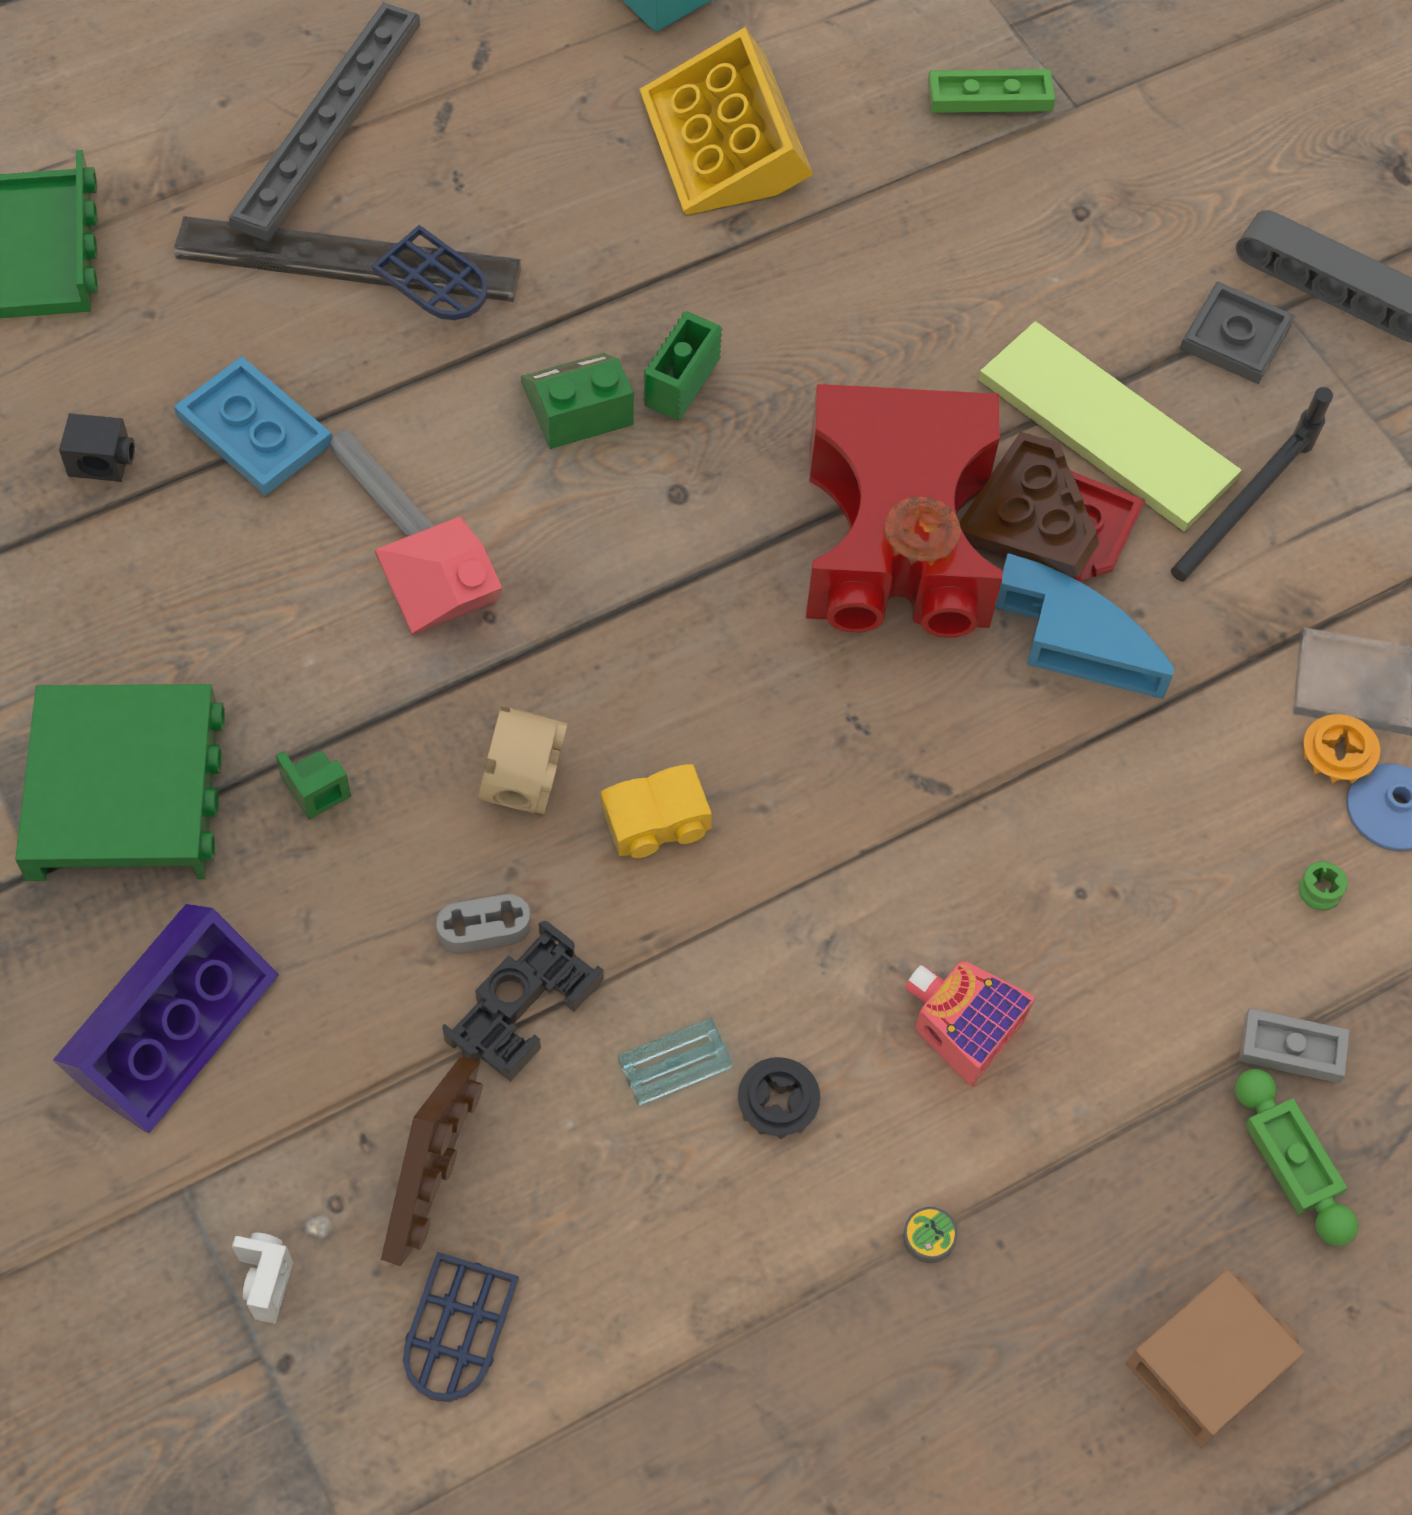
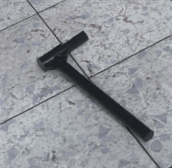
M1320 387L1316 390L1308 409L1301 414L1291 437L1172 567L1171 573L1177 580L1184 582L1299 453H1307L1313 449L1325 424V414L1333 399V393L1329 388Z

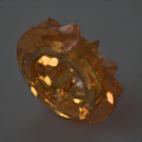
M912 497L902 500L889 511L885 520V541L891 544L894 556L902 554L908 557L911 565L920 560L927 561L932 566L939 558L944 557L948 559L952 550L959 542L961 529L956 514L946 504L933 498ZM916 520H918L919 525L923 527L925 532H930L928 542L921 540L919 534H914Z

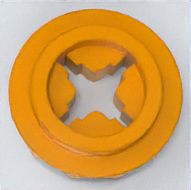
M1332 714L1317 719L1309 726L1302 741L1304 744L1303 759L1309 760L1313 765L1314 775L1321 772L1330 777L1332 784L1338 780H1348L1353 784L1363 776L1369 777L1380 758V743L1374 731L1363 721L1349 715ZM1341 737L1345 738L1344 745H1346L1345 751L1347 753L1344 759L1339 761L1335 757L1334 748L1339 743Z

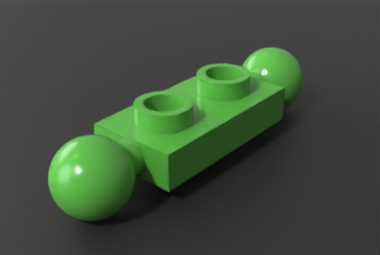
M1249 1069L1243 1072L1236 1080L1235 1095L1244 1107L1256 1110L1258 1113L1248 1119L1245 1127L1296 1213L1301 1215L1315 1208L1318 1213L1315 1227L1319 1237L1325 1243L1332 1246L1349 1244L1358 1233V1219L1349 1207L1336 1204L1334 1200L1343 1195L1348 1187L1294 1098L1277 1105L1274 1101L1276 1084L1270 1074L1261 1069Z

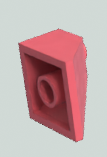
M461 516L375 549V554L411 635L497 602L502 590L500 581L483 544Z

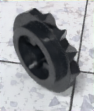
M783 1057L768 1058L756 1063L745 1073L739 1085L738 1103L744 1121H748L754 1126L760 1135L767 1133L782 1139L796 1132L802 1133L812 1120L816 1118L820 1106V1089L814 1075L801 1063ZM769 1085L772 1089L775 1088L779 1094L793 1091L787 1102L789 1114L786 1110H782L778 1104L765 1107V1104L770 1099Z

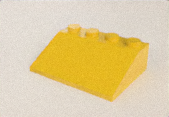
M746 27L639 89L682 209L686 215L777 196L813 175L767 57Z

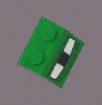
M600 353L521 376V383L550 449L628 427L634 423V392L619 359Z

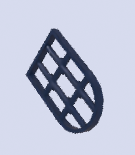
M420 225L372 265V271L407 296L423 310L440 319L458 320L468 318L478 312L486 302L488 287L485 276L473 262L467 260ZM421 235L439 249L433 254L430 252L427 254L412 243V241ZM405 247L425 260L416 269L415 267H409L396 257ZM446 253L464 266L465 269L460 274L458 272L453 273L438 262L437 259ZM391 261L406 272L408 276L399 282L384 271L382 267ZM429 266L431 268L435 267L452 281L444 288L441 286L438 288L420 274ZM471 272L481 281L482 293L463 280ZM412 281L415 283L418 281L436 295L426 302L406 286ZM461 286L478 300L470 307L465 308L450 297L448 293L454 287L460 288ZM441 300V302H447L458 311H444L434 307V305Z
M437 1252L410 1332L407 1333L405 1338L403 1362L407 1378L420 1394L432 1400L451 1402L467 1397L481 1385L489 1367L494 1362L493 1355L519 1276L483 1266L481 1263H472ZM441 1262L458 1267L449 1294L445 1293L444 1298L430 1294ZM466 1269L486 1275L478 1300L473 1302L472 1306L455 1302ZM494 1277L511 1282L500 1315L483 1310ZM427 1302L444 1307L434 1338L430 1337L429 1341L415 1337ZM455 1311L472 1315L462 1347L458 1345L457 1350L440 1345L450 1314L454 1315ZM483 1319L497 1323L486 1358L469 1354L478 1323L482 1324ZM412 1346L429 1351L419 1381L413 1376L409 1364ZM440 1354L457 1359L446 1393H436L425 1388L435 1358L439 1359ZM468 1363L482 1366L477 1378L463 1390L456 1391L464 1366L468 1367Z

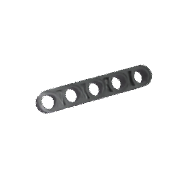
M1270 210L1258 212L1236 243L1238 256L1248 265L1402 340L1412 342V277Z

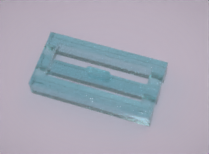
M712 1018L618 1055V1063L626 1074V1080L634 1092V1098L638 1106L732 1068V1059ZM706 1036L710 1040L706 1044L671 1056L642 1070L637 1071L635 1068L637 1064ZM713 1054L717 1055L714 1058H711L707 1061H704L702 1063L684 1069L680 1072L662 1078L658 1081H655L645 1086L643 1085V1083L649 1080H652L671 1071L694 1063L698 1060H701Z

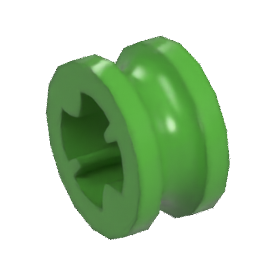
M1325 861L1315 862L1306 869L1299 882L1298 890L1302 900L1311 908L1320 911L1330 910L1336 907L1342 899L1343 894L1347 890L1348 881L1345 873L1335 864ZM1317 879L1318 883H1321L1322 879L1329 881L1332 885L1330 890L1328 891V888H1325L1324 892L1316 889L1314 885Z

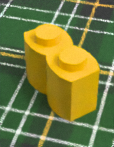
M693 764L674 766L659 771L647 778L627 780L601 791V807L619 856L647 857L655 853L659 846L665 842L693 843L701 839L706 831L712 829V813Z

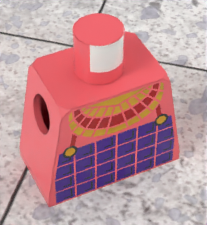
M967 961L959 962L945 980L922 964L915 970L905 986L908 992L925 1003L919 1012L915 1028L917 1032L972 1087L1028 1018L1035 997L1030 993Z

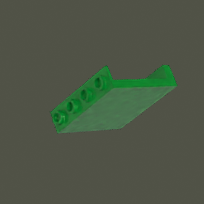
M76 150V169L0 174V318L91 312V294L98 293L96 269L91 267V260L98 259V248L95 233H91V226L98 225L96 204L94 200H90V193H97V178L94 167H87L83 150Z
M211 684L36 685L15 857L25 881H46L47 868L193 866L197 879H205L206 861H214L215 834L213 831H209L210 817H217L219 809L217 788H212L213 774H220L222 768L221 746L215 745L216 731H224L225 727L224 703L216 702Z

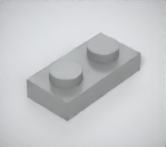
M1249 1008L1244 1016L1239 1062L1340 1084L1345 1077L1350 1030Z

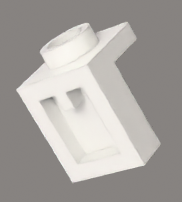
M252 1233L251 1238L235 1236L232 1249L239 1261L258 1265V1268H250L243 1287V1300L247 1301L246 1305L255 1320L276 1324L294 1262L287 1247L282 1245V1240L264 1233Z

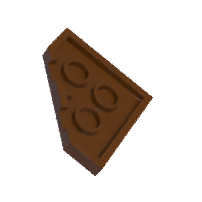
M1024 432L1018 434L959 522L963 534L973 546L1005 556L1009 553L1029 559L1078 578L1099 545L1097 532L1086 511L1083 498L1067 465L1060 443Z
M460 1056L413 1117L381 1256L383 1261L401 1266L412 1249L420 1250L426 1240L430 1227V1219L427 1218L441 1180L447 1181L453 1170L457 1156V1150L454 1149L466 1115L468 1112L473 1113L481 1096L483 1084L476 1081L480 1065L478 1061Z

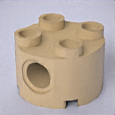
M501 705L487 757L485 772L481 781L478 800L534 814L535 812L545 814L568 723Z

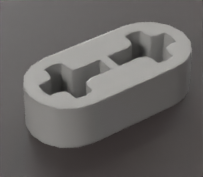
M502 894L456 902L444 907L436 918L439 942L446 950L453 953H467L513 945L521 942L531 929V916L528 904L521 897L514 894ZM503 912H512V916L515 918V926L505 928L504 922L501 921ZM463 920V924L466 927L465 935L455 936L453 921Z

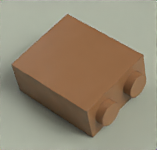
M1228 1269L1143 1342L1125 1363L1201 1448L1287 1371L1305 1352L1298 1345L1299 1340L1293 1329L1279 1318L1274 1319L1259 1303V1295L1252 1285L1241 1277L1236 1278Z

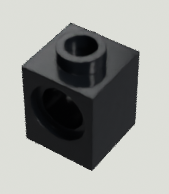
M69 413L59 452L68 477L122 482L126 464L131 465L134 460L135 442L133 438L128 437L123 418Z

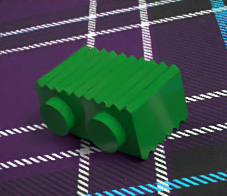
M688 311L682 312L681 318L677 319V324L673 325V330L669 331V337H665V343L661 344V349L657 350V355L652 356V362H649L648 368L644 369L643 402L646 407L675 420L682 418L721 358L719 354L721 353L720 343L722 340L720 338L723 329L720 325Z

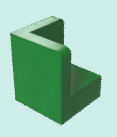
M285 751L275 755L280 777L309 820L351 797L346 772L338 760L330 762L323 751H318L295 764L291 762Z

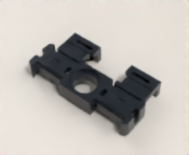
M547 921L539 923V934L541 936L517 961L508 955L475 990L478 1003L453 1030L446 1024L442 1028L444 1040L452 1048L458 1046L462 1050L463 1057L478 1062L480 1061L479 1051L481 1049L483 1052L481 1058L510 1082L541 1049L540 1038L534 1034L531 1038L524 1041V1038H520L514 1033L517 1030V1026L514 1023L544 992L543 982L546 984L545 990L549 993L554 989L566 998L563 1001L564 1005L575 1012L604 980L603 969L599 966L593 969L575 955L574 942ZM505 981H516L524 988L521 998L514 1002L500 1000L496 996L495 991L498 985Z

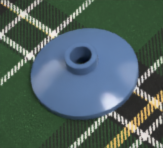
M1398 764L1376 765L1369 777L1363 776L1351 784L1346 800L1349 818L1357 831L1373 844L1393 851L1412 850V769ZM1393 796L1400 797V798L1403 799L1406 803H1405V804H1402V803L1397 802V801L1393 798Z

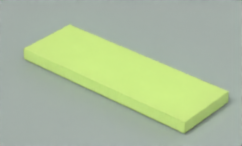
M1036 321L980 370L978 380L996 394H999L1000 397L1133 495L1145 500L1144 503L1184 532L1239 479L1242 471L1239 467Z

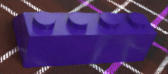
M185 904L55 1056L53 1061L90 1095L144 1132L150 1133L279 974L214 908Z

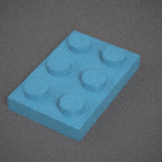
M243 356L174 406L176 417L265 496L331 446L332 433Z

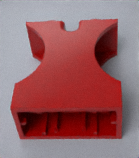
M817 384L810 437L809 482L818 486L837 503L848 521L850 531L832 550L812 560L806 618L827 619L832 627L844 632H868L878 628L883 623L888 599L900 596L906 598L912 604L913 622L921 624L922 628L931 635L955 638L971 633L976 627L990 628L1002 582V570L984 559L972 547L960 528L956 514L969 501L977 497L992 474L1000 440L999 394Z

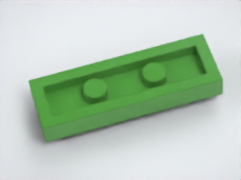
M1051 69L929 71L928 91L931 113L1053 111L1055 95Z

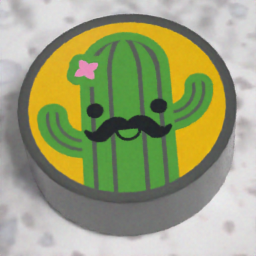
M936 1207L918 1209L910 1215L906 1222L903 1234L905 1247L919 1261L925 1263L940 1262L946 1259L955 1247L957 1240L956 1224L952 1217L942 1209Z

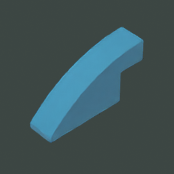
M1007 554L995 608L1038 619L1027 665L1164 699L1173 676L1174 667L1167 656L1136 622L1097 591L1069 575L1041 563Z

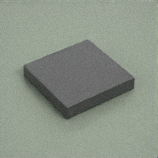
M1217 281L1184 336L1180 349L1259 384L1288 333L1295 315Z

